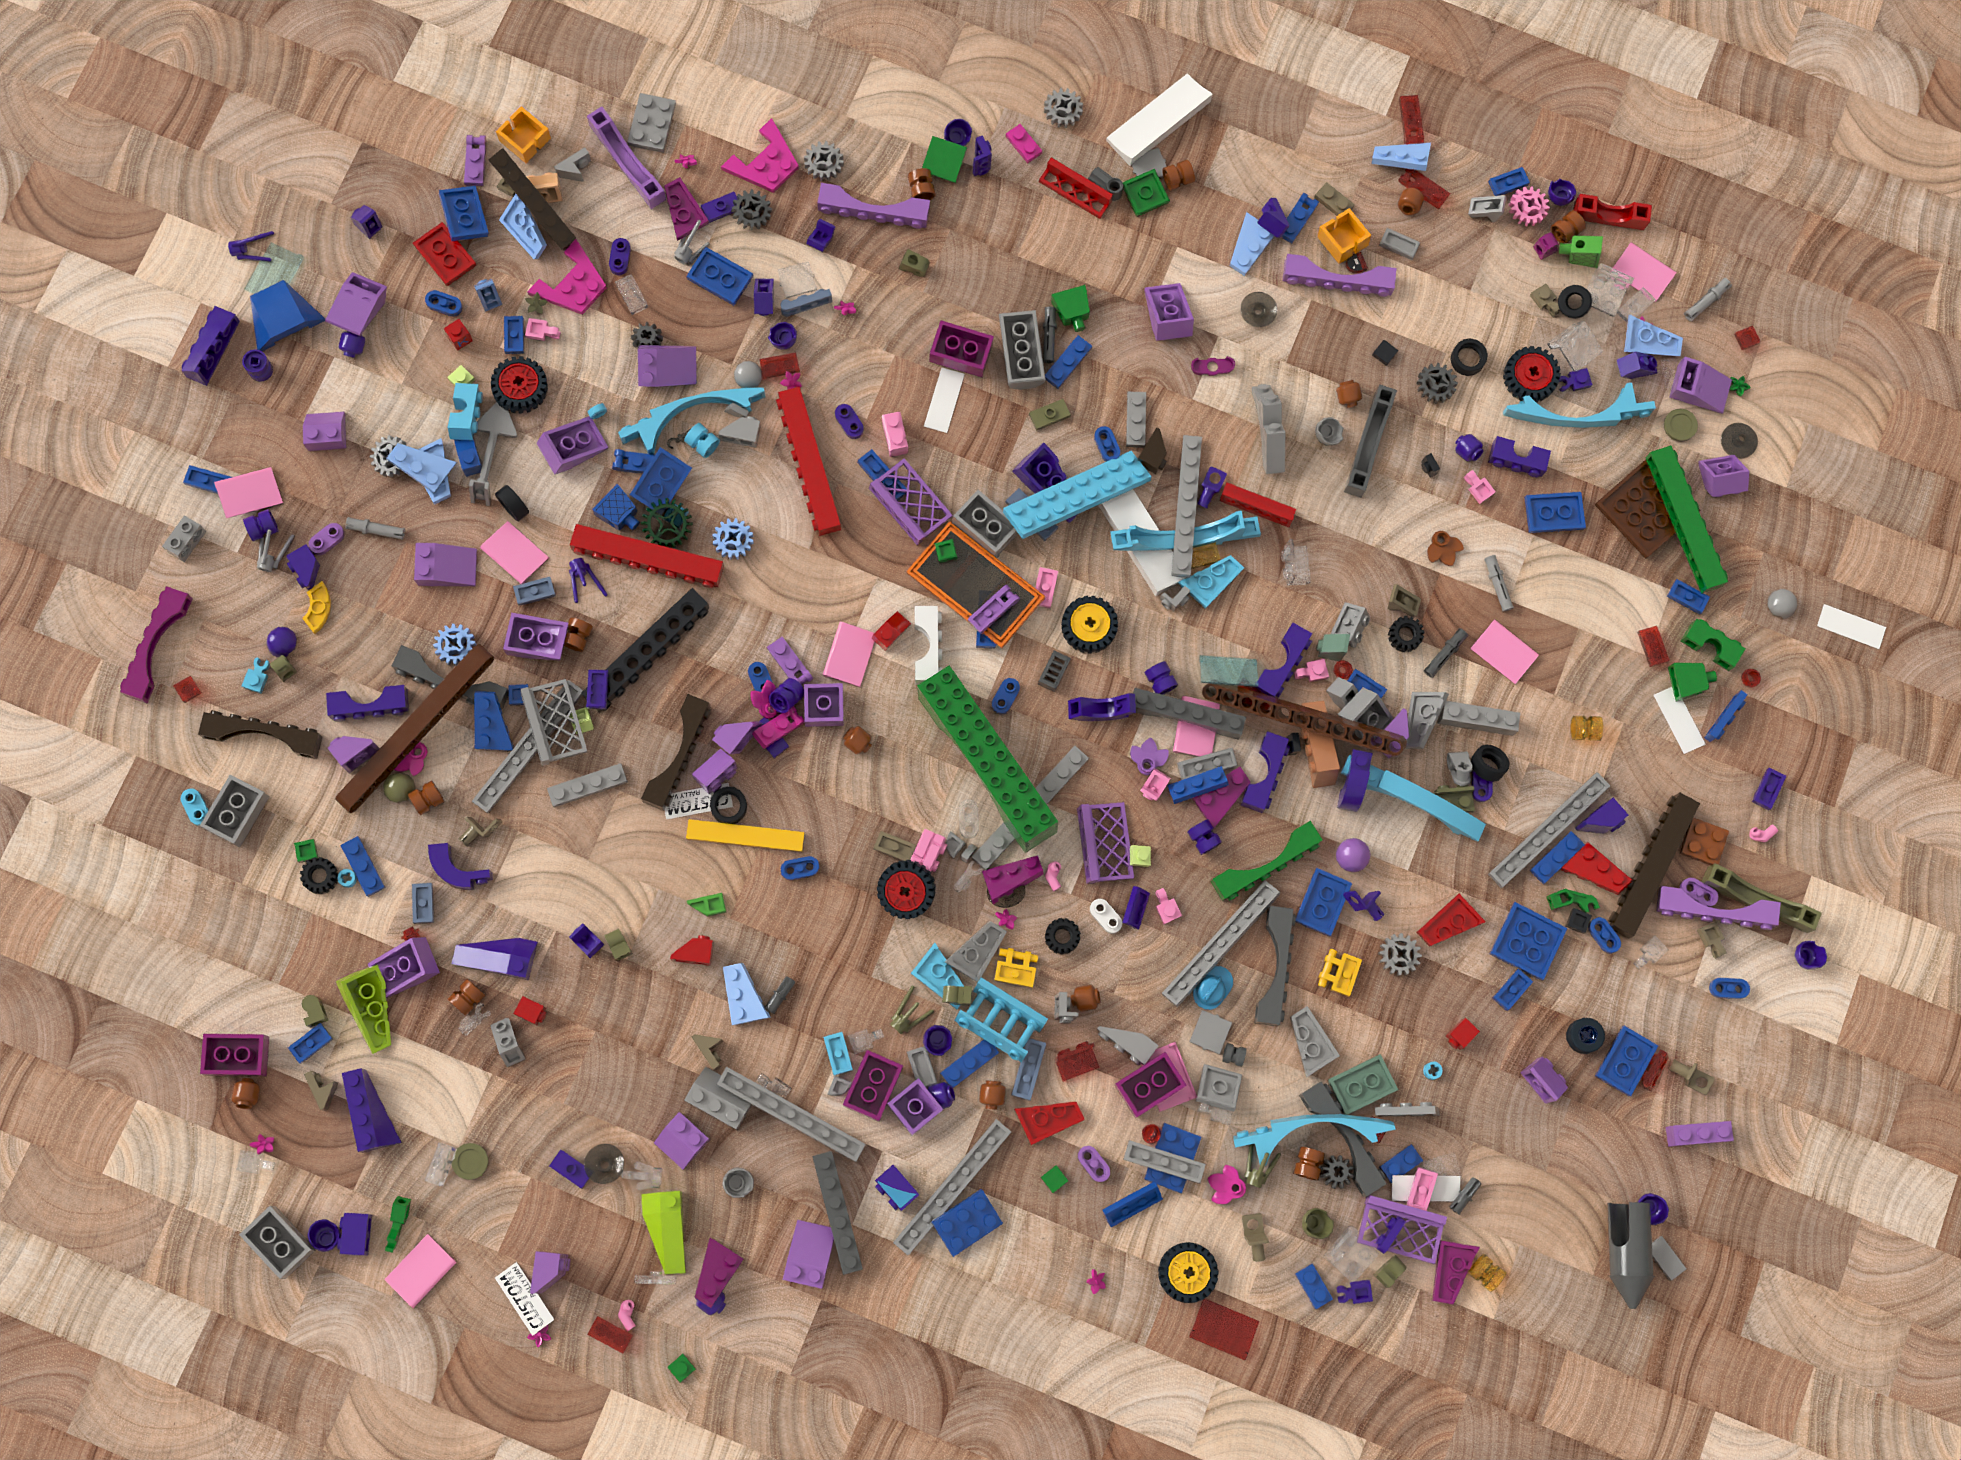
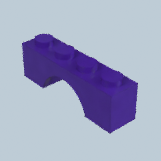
M1292 622L1281 641L1287 654L1285 665L1276 670L1264 669L1253 690L1279 698L1284 690V687H1282L1283 682L1290 680L1294 673L1291 671L1294 665L1298 666L1303 658L1300 655L1302 650L1305 649L1307 651L1312 643V640H1310L1312 633Z
M405 685L386 686L377 700L367 704L353 701L346 691L326 693L327 715L336 722L345 721V718L352 717L356 720L364 719L365 716L370 715L376 718L384 717V714L392 713V715H403L404 712L409 711L408 689Z
M1266 732L1259 754L1266 760L1268 766L1267 776L1263 781L1247 786L1240 806L1263 813L1265 808L1269 809L1272 798H1269L1270 793L1275 791L1278 781L1275 780L1277 773L1281 774L1284 763L1281 762L1283 755L1287 756L1290 745H1287L1288 738Z

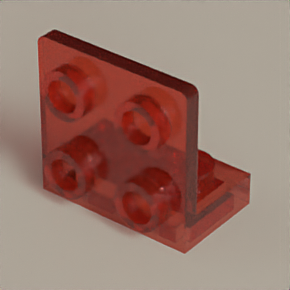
M1086 1041L1078 1044L1073 1051L1067 1048L1058 1052V1056L1054 1061L1062 1082L1100 1068L1093 1051L1094 1043L1089 1044Z

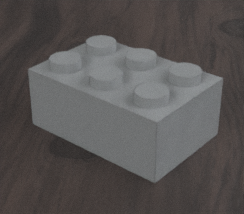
M979 490L953 516L952 523L995 557L1018 535V532L1007 519L1003 510Z
M229 775L200 827L241 847L270 796L248 783Z
M269 1206L239 1234L279 1279H286L316 1251L276 1206Z

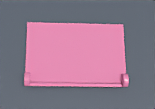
M1632 242L1610 271L1655 302L1677 273Z
M271 467L214 482L226 518L283 503Z
M508 521L480 547L520 584H524L527 578L549 559L546 554Z
M1495 619L1471 647L1472 651L1514 684L1517 683L1539 656L1538 653Z
M840 622L823 676L832 677L860 687L875 642L872 639L874 633Z
M1182 696L1184 701L1220 709V704ZM1178 720L1173 752L1194 756L1210 754L1213 751L1215 732Z
M1176 1042L1156 1049L1146 1062L1147 1064L1166 1052L1187 1085L1157 1104L1160 1112L1197 1098Z
M427 1234L384 1280L414 1308L457 1262Z

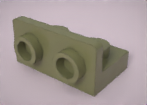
M1449 785L1438 786V789L1433 792V794L1467 813L1475 811L1472 793L1474 786L1457 785L1456 788H1450Z

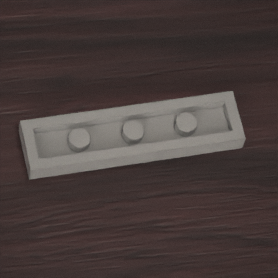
M620 763L549 787L547 790L552 806L557 807L628 782Z
M1130 1140L1128 1141L1123 1158L1125 1161L1199 1184L1201 1183L1206 1165Z

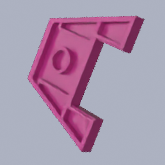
M771 118L759 130V133L770 144L747 166L733 154L721 166V170L774 193L799 169V165Z
M575 239L564 251V254L576 263L575 267L554 290L541 279H538L527 293L534 297L535 293L538 292L541 300H546L549 303L583 315L607 287L579 242Z

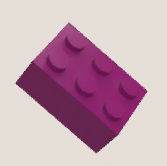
M940 320L929 354V362L983 377L993 346L994 336Z
M203 1034L200 1074L206 1076L267 1077L270 1037L264 1034Z
M866 1050L844 1100L843 1107L880 1122L901 1074L903 1065Z
M1166 1052L1114 1084L1135 1118L1187 1086Z

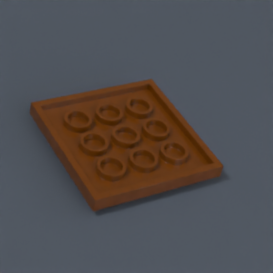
M1646 459L1595 503V506L1645 559L1676 533Z

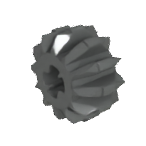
M646 322L645 326H642L639 323V329H633L634 334L631 335V340L634 341L632 343L634 347L639 348L640 345L661 346L660 342L663 341V336H661V329H656V324L650 326L649 322Z
M1334 1155L1330 1156V1161L1327 1159L1323 1161L1327 1167H1320L1322 1171H1326V1174H1322L1320 1177H1327L1328 1179L1324 1184L1328 1185L1332 1182V1189H1335L1337 1184L1340 1189L1344 1188V1183L1347 1185L1351 1183L1347 1177H1354V1174L1349 1173V1170H1353L1354 1167H1347L1346 1165L1350 1160L1346 1159L1342 1162V1155H1339L1337 1160ZM1334 1168H1340V1176H1334Z

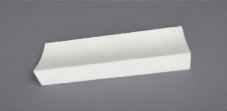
M1187 73L1110 134L1106 141L1131 166L1146 152L1153 149L1209 104L1213 94L1199 85Z
M1133 489L1098 505L1114 531L1129 529L1130 526L1134 525L1147 530L1159 531ZM1171 549L1127 551L1155 597L1177 585L1179 581L1186 579V577L1171 576L1173 551Z

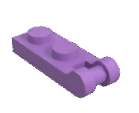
M466 136L465 186H484L486 136ZM473 145H479V149H473Z
M1005 585L972 614L968 621L982 634L1009 608L1014 606L1020 600V597L1017 594H1013L1011 588ZM1004 596L1008 599L1005 603L1001 599Z
M783 637L767 647V650L788 678L797 680L801 685L813 679L812 675L804 667ZM798 672H801L802 676L796 678L795 675Z

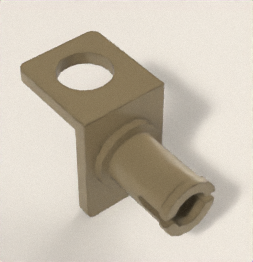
M466 817L465 820L469 823L470 827L458 839L460 842L463 841L462 844L468 847L478 835L489 837L503 821L496 818L484 830L472 817Z
M1674 1059L1669 1071L1684 1077L1686 1086L1707 1095L1715 1080L1714 1077L1698 1070L1697 1063H1694L1693 1067L1691 1066L1690 1068ZM1697 1078H1705L1708 1082L1707 1086L1704 1088L1698 1087L1696 1085Z
M1262 1214L1242 1216L1244 1238L1249 1246H1252L1253 1261H1264L1266 1258L1263 1244L1269 1243V1240L1264 1233ZM1251 1219L1258 1221V1227L1254 1230L1249 1229L1247 1226L1248 1221Z

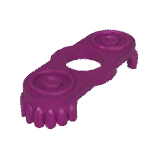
M1229 356L1225 359L1208 358L1207 360H1199V358H1196L1191 363L1192 372L1196 375L1215 376L1217 374H1227L1235 368V361ZM1208 363H1216L1218 369L1210 371L1207 368Z

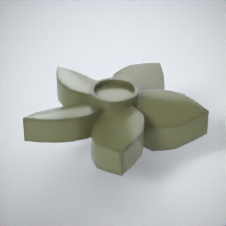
M538 292L535 293L533 299L525 298L526 302L530 304L528 313L533 311L539 314L543 313L541 306H544L547 301L540 300Z

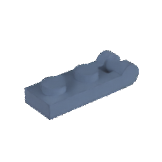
M820 289L808 296L801 295L793 301L782 300L780 304L782 315L788 317L831 303L832 294L830 289Z

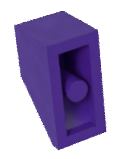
M365 205L357 208L350 217L354 225L369 239L383 227L376 212Z
M755 279L754 314L761 316L773 314L774 279Z

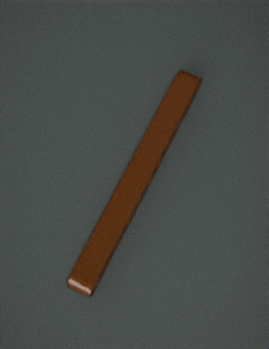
M481 644L474 646L338 793L335 800L348 813L355 812L493 663L494 656Z
M1218 680L1210 681L1202 689L1203 697L1209 701L1392 756L1400 755L1407 746L1405 737L1400 734ZM1210 686L1216 689V694L1210 692ZM1227 692L1234 694V700L1228 697ZM1245 697H1249L1252 700V705L1246 703ZM1263 703H1268L1271 710H1266ZM1282 708L1289 711V716H1285L1282 713ZM1301 713L1307 716V721L1301 720ZM1318 719L1324 720L1326 727L1320 726ZM1337 725H1342L1345 731H1338ZM1355 730L1361 731L1363 738L1357 737ZM1374 736H1379L1382 739V743H1376ZM1397 741L1401 749L1394 748L1392 742Z

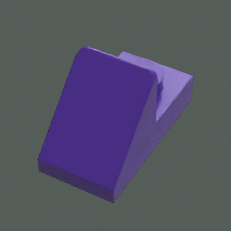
M1270 198L1261 209L1263 215L1257 223L1275 237L1281 238L1290 225L1277 198Z

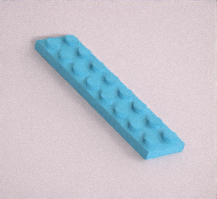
M1129 451L1120 455L1117 459H1111L1004 507L1003 513L1021 538L1024 539L1150 482L1151 475L1141 462L1138 461L1135 454Z

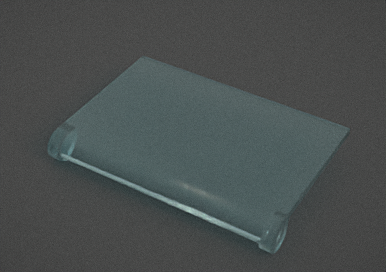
M271 242L263 257L271 258V261L259 262L244 290L255 294L282 280L290 284L304 256L295 254Z
M1200 655L1201 683L1258 687L1257 659Z

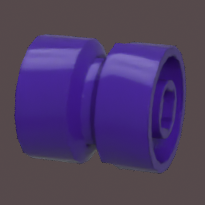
M257 349L250 350L243 356L242 364L252 379L261 382L268 380L272 376L273 366L262 351Z
M269 509L258 513V517L252 515L243 519L245 528L253 542L263 538L268 530H271V534L279 532L276 521Z
M1166 661L1160 662L1144 672L1148 681L1154 683L1152 689L1157 694H1166L1178 686L1174 676L1169 675L1171 670Z
M793 678L786 679L769 695L771 706L777 712H788L804 697L803 686Z
M1209 819L1202 821L1187 831L1191 840L1197 842L1196 848L1201 855L1222 843L1218 834L1213 833L1214 827Z

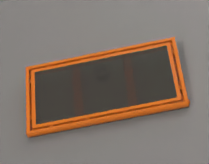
M952 522L947 523L906 571L909 576L967 622H969L968 618L1003 586L1008 585L1011 588V592L1017 594L1020 600L982 633L1001 649L1046 597ZM953 539L958 558L939 563L935 543ZM1005 596L1001 598L1004 603L1008 600Z

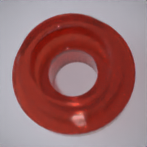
M1345 660L1338 661L1333 668L1335 676L1342 679L1349 678L1353 671L1352 665ZM1343 667L1345 668L1346 672L1341 673L1339 669Z
M1747 669L1742 673L1741 680L1745 686L1755 687L1760 683L1761 676L1757 670ZM1748 676H1752L1753 681H1750Z
M412 926L402 931L404 935L401 936V939L407 941L410 938L419 937V928L414 929Z
M1155 1124L1146 1125L1142 1130L1144 1141L1148 1144L1158 1142L1161 1137V1129Z

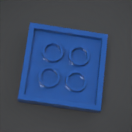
M1514 902L1489 954L1542 981L1548 972L1567 928Z

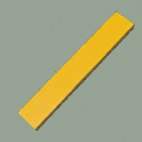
M689 819L686 839L802 852L805 833Z

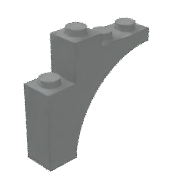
M1260 384L1252 387V395L1260 425L1263 467L1266 474L1285 472V430L1281 424L1282 403L1278 395H1274L1270 385Z

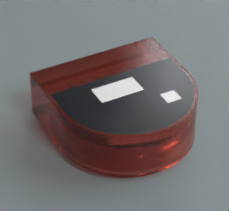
M1362 252L1353 254L1347 259L1346 268L1349 272L1360 273L1367 270L1368 267Z

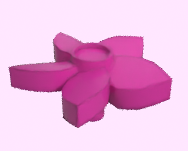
M680 154V159H676L675 163H682L684 168H688V165H696L697 161L694 159V155L683 156Z
M840 301V306H834V309L842 310L841 314L847 315V312L849 314L856 313L854 303L851 302L844 303Z
M786 371L787 379H783L780 384L787 386V390L794 388V386L802 387L801 383L797 381L800 373H795L792 376L790 372Z
M1007 908L1003 911V914L996 912L995 915L1001 919L999 926L1006 925L1007 928L1013 930L1014 921L1017 917L1009 915Z
M259 1134L258 1142H252L250 1146L257 1148L258 1155L263 1153V1151L273 1152L272 1144L274 1137L265 1139Z
M1092 1269V1278L1087 1279L1086 1282L1091 1285L1092 1293L1096 1294L1099 1289L1106 1288L1105 1283L1101 1281L1105 1273L1097 1275L1096 1270Z
M548 1325L533 1336L529 1334L527 1337L530 1340L536 1339L535 1343L538 1348L542 1344V1339L545 1341L551 1340V1337L546 1333Z

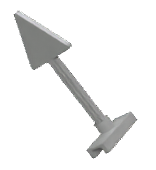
M498 402L477 421V431L490 433L480 477L477 480L470 479L469 482L471 503L474 504L476 499L485 500L486 506L491 504L490 484L487 480L498 435L517 437L509 412L503 406H499Z

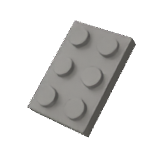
M640 93L627 141L628 146L664 153L676 100Z

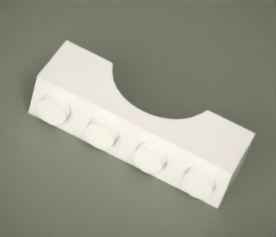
M915 606V630L922 632L930 643L928 653L922 659L915 662V685H919L942 670V667H938V660H942V649H938V642H942V630H938V623H942L941 612H938V606Z

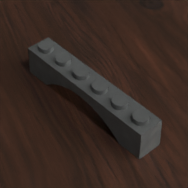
M1379 384L1375 392L1345 486V493L1362 498L1366 491L1381 436L1397 393L1396 389Z
M403 645L400 646L391 665L396 670V674L405 678L407 675L413 677V681L422 685L424 682L428 683L432 689H435L444 680V678L438 676L427 666L419 652ZM488 681L473 684L463 694L462 698L466 699L468 704L474 706L475 691L495 692L502 710L509 696V690Z
M1134 688L1132 694H1135L1136 713L1187 722L1237 740L1242 736L1246 720L1245 716Z
M1270 906L1267 909L1265 928L1269 932L1275 946L1276 971L1269 990L1256 1004L1255 1024L1277 1027L1280 1025V1022L1284 1021L1285 1011L1282 1010V1004L1286 1003L1287 991H1284L1285 983L1288 984L1289 972H1286L1287 964L1290 965L1291 962L1289 945L1293 944L1294 939L1291 927L1295 926L1296 915L1293 914L1294 909Z
M1322 1081L1299 1095L1310 1113L1316 1115L1342 1114L1341 1105L1337 1100L1334 1101L1332 1099L1330 1088L1326 1083L1323 1084ZM1330 1122L1341 1133L1349 1147L1354 1167V1177L1352 1180L1361 1195L1367 1197L1386 1185L1384 1173L1374 1165L1375 1159L1369 1151H1365L1362 1146L1364 1145L1362 1138L1358 1134L1355 1135L1351 1127Z
M829 1151L812 1156L843 1275L862 1270L863 1267L833 1153Z

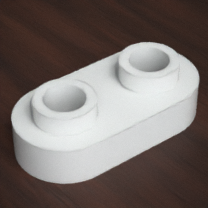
M1096 899L1091 903L1090 913L1107 933H1117L1122 927V919L1104 899ZM1098 905L1103 906V911L1099 912L1096 907ZM1114 920L1116 926H1110L1109 921Z

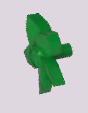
M1744 376L1738 380L1730 377L1733 385L1730 386L1729 391L1736 390L1738 396L1741 397L1744 391L1751 388L1749 384L1744 383Z

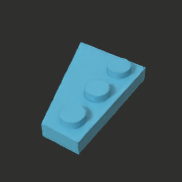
M1230 555L1212 564L1210 567L1193 574L1190 578L1179 581L1178 584L1182 588L1186 586L1190 590L1189 594L1206 609L1244 570V567Z
M934 943L911 972V975L943 998V986L964 987L951 966L945 963L946 958L936 943ZM950 1004L956 1010H958V1008L961 1006Z

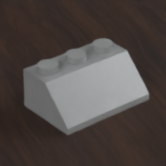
M705 1067L692 1085L684 1101L738 1131L752 1104L716 1085L721 1075Z

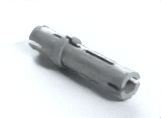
M1723 278L1715 287H1711L1706 295L1684 312L1686 319L1693 321L1714 301H1718L1721 295L1732 287L1731 282L1727 278Z
M348 517L346 520V524H348L345 525L346 529L361 531L362 534L371 533L400 540L404 539L405 533L403 532H405V528L370 522L369 519L359 520Z
M1496 555L1486 557L1484 561L1489 571L1488 577L1492 579L1502 612L1509 611L1514 606L1502 576L1504 574L1503 570H1500Z

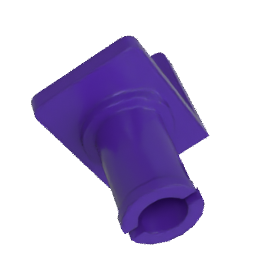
M1212 466L1209 468L1201 485L1204 490L1197 502L1198 505L1208 509L1214 493H1219L1227 473ZM1212 473H1218L1221 477L1217 484L1212 483L1209 479Z
M1356 891L1343 894L1354 911L1367 910L1374 921H1378L1384 916V912L1375 902L1381 894L1380 891L1369 892L1363 899ZM1351 896L1354 897L1358 901V903H1355L1351 899Z

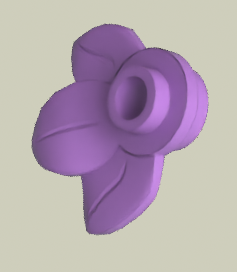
M1152 738L1147 739L1141 748L1132 746L1130 750L1131 759L1137 763L1138 770L1143 775H1151L1154 768L1163 766L1169 755L1167 749L1157 750V746ZM1144 763L1150 764V768H1149V769H1145L1144 766H1143V764H1144Z

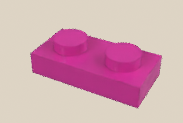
M1021 124L1006 133V138L1027 164L1042 154L1041 148Z

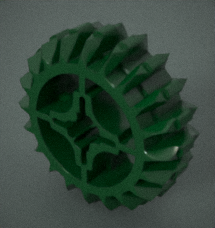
M669 498L665 499L666 504H662V500L658 499V506L654 502L651 503L654 507L653 510L648 507L646 508V511L650 512L649 516L646 514L642 515V517L647 518V522H641V525H647V528L642 529V532L649 531L650 534L645 538L649 539L652 536L654 539L651 543L653 544L658 541V545L662 546V543H665V547H669L668 543H672V547L676 548L674 542L678 541L682 545L683 543L680 538L683 537L687 540L688 537L684 533L692 532L690 529H686L687 526L693 525L692 522H687L686 520L692 518V516H685L684 513L688 511V508H685L683 511L680 509L683 503H680L678 507L675 506L676 499H673L672 504H669ZM662 508L674 509L667 517H663L656 512ZM678 513L683 519L682 531L674 525V519ZM673 515L670 524L672 525V527L675 528V530H673L672 528L668 529L667 527V529H664L662 532H660L664 524L659 519V517L667 520V518L670 519V517ZM652 517L660 522V528L656 534H654L651 528ZM667 530H671L678 535L670 540L660 538Z

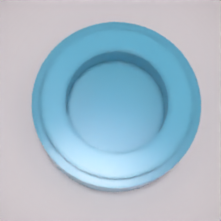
M604 403L590 408L587 413L591 419H597L607 412V408Z

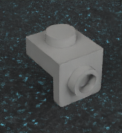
M1184 586L1173 599L1164 592L1160 597L1161 604L1166 609H1171L1174 612L1179 605L1183 607L1188 602L1190 590Z

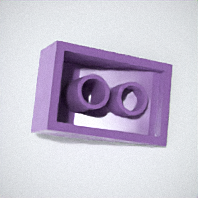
M1180 283L1146 287L1144 289L1156 341L1193 335L1194 318Z
M639 346L638 386L661 387L697 384L696 346Z
M590 416L543 432L537 441V445L554 475L572 469L609 448Z
M416 543L414 581L418 586H476L477 549L438 543Z
M511 613L503 650L507 655L521 658L561 660L569 623Z
M426 937L410 938L368 963L369 967L378 965L386 983V998L423 983L440 973Z
M797 1220L783 1280L823 1289L834 1242L831 1227Z

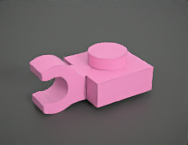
M529 318L525 336L529 339L545 341L546 336L559 339L561 332L557 327H549L548 322L545 320Z
M1473 470L1464 476L1465 481L1472 485L1468 490L1479 504L1495 493V490L1485 477L1480 480Z
M1325 659L1306 662V668L1296 669V672H1294L1295 680L1308 677L1309 682L1329 678Z
M1164 888L1155 892L1160 902L1156 909L1163 924L1182 916L1174 898L1168 900Z

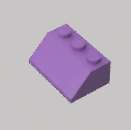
M536 1251L531 1294L544 1293L565 1276L566 1271L570 1269L571 1259H568V1254Z

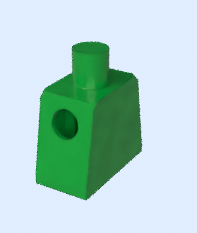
M1082 285L1052 294L1051 304L1056 308V313L1064 326L1073 324L1075 332L1083 331L1086 328L1083 321L1089 319L1090 315L1086 286Z
M1673 663L1668 667L1676 702L1706 692L1709 689L1708 683L1717 681L1716 672H1706L1703 663Z

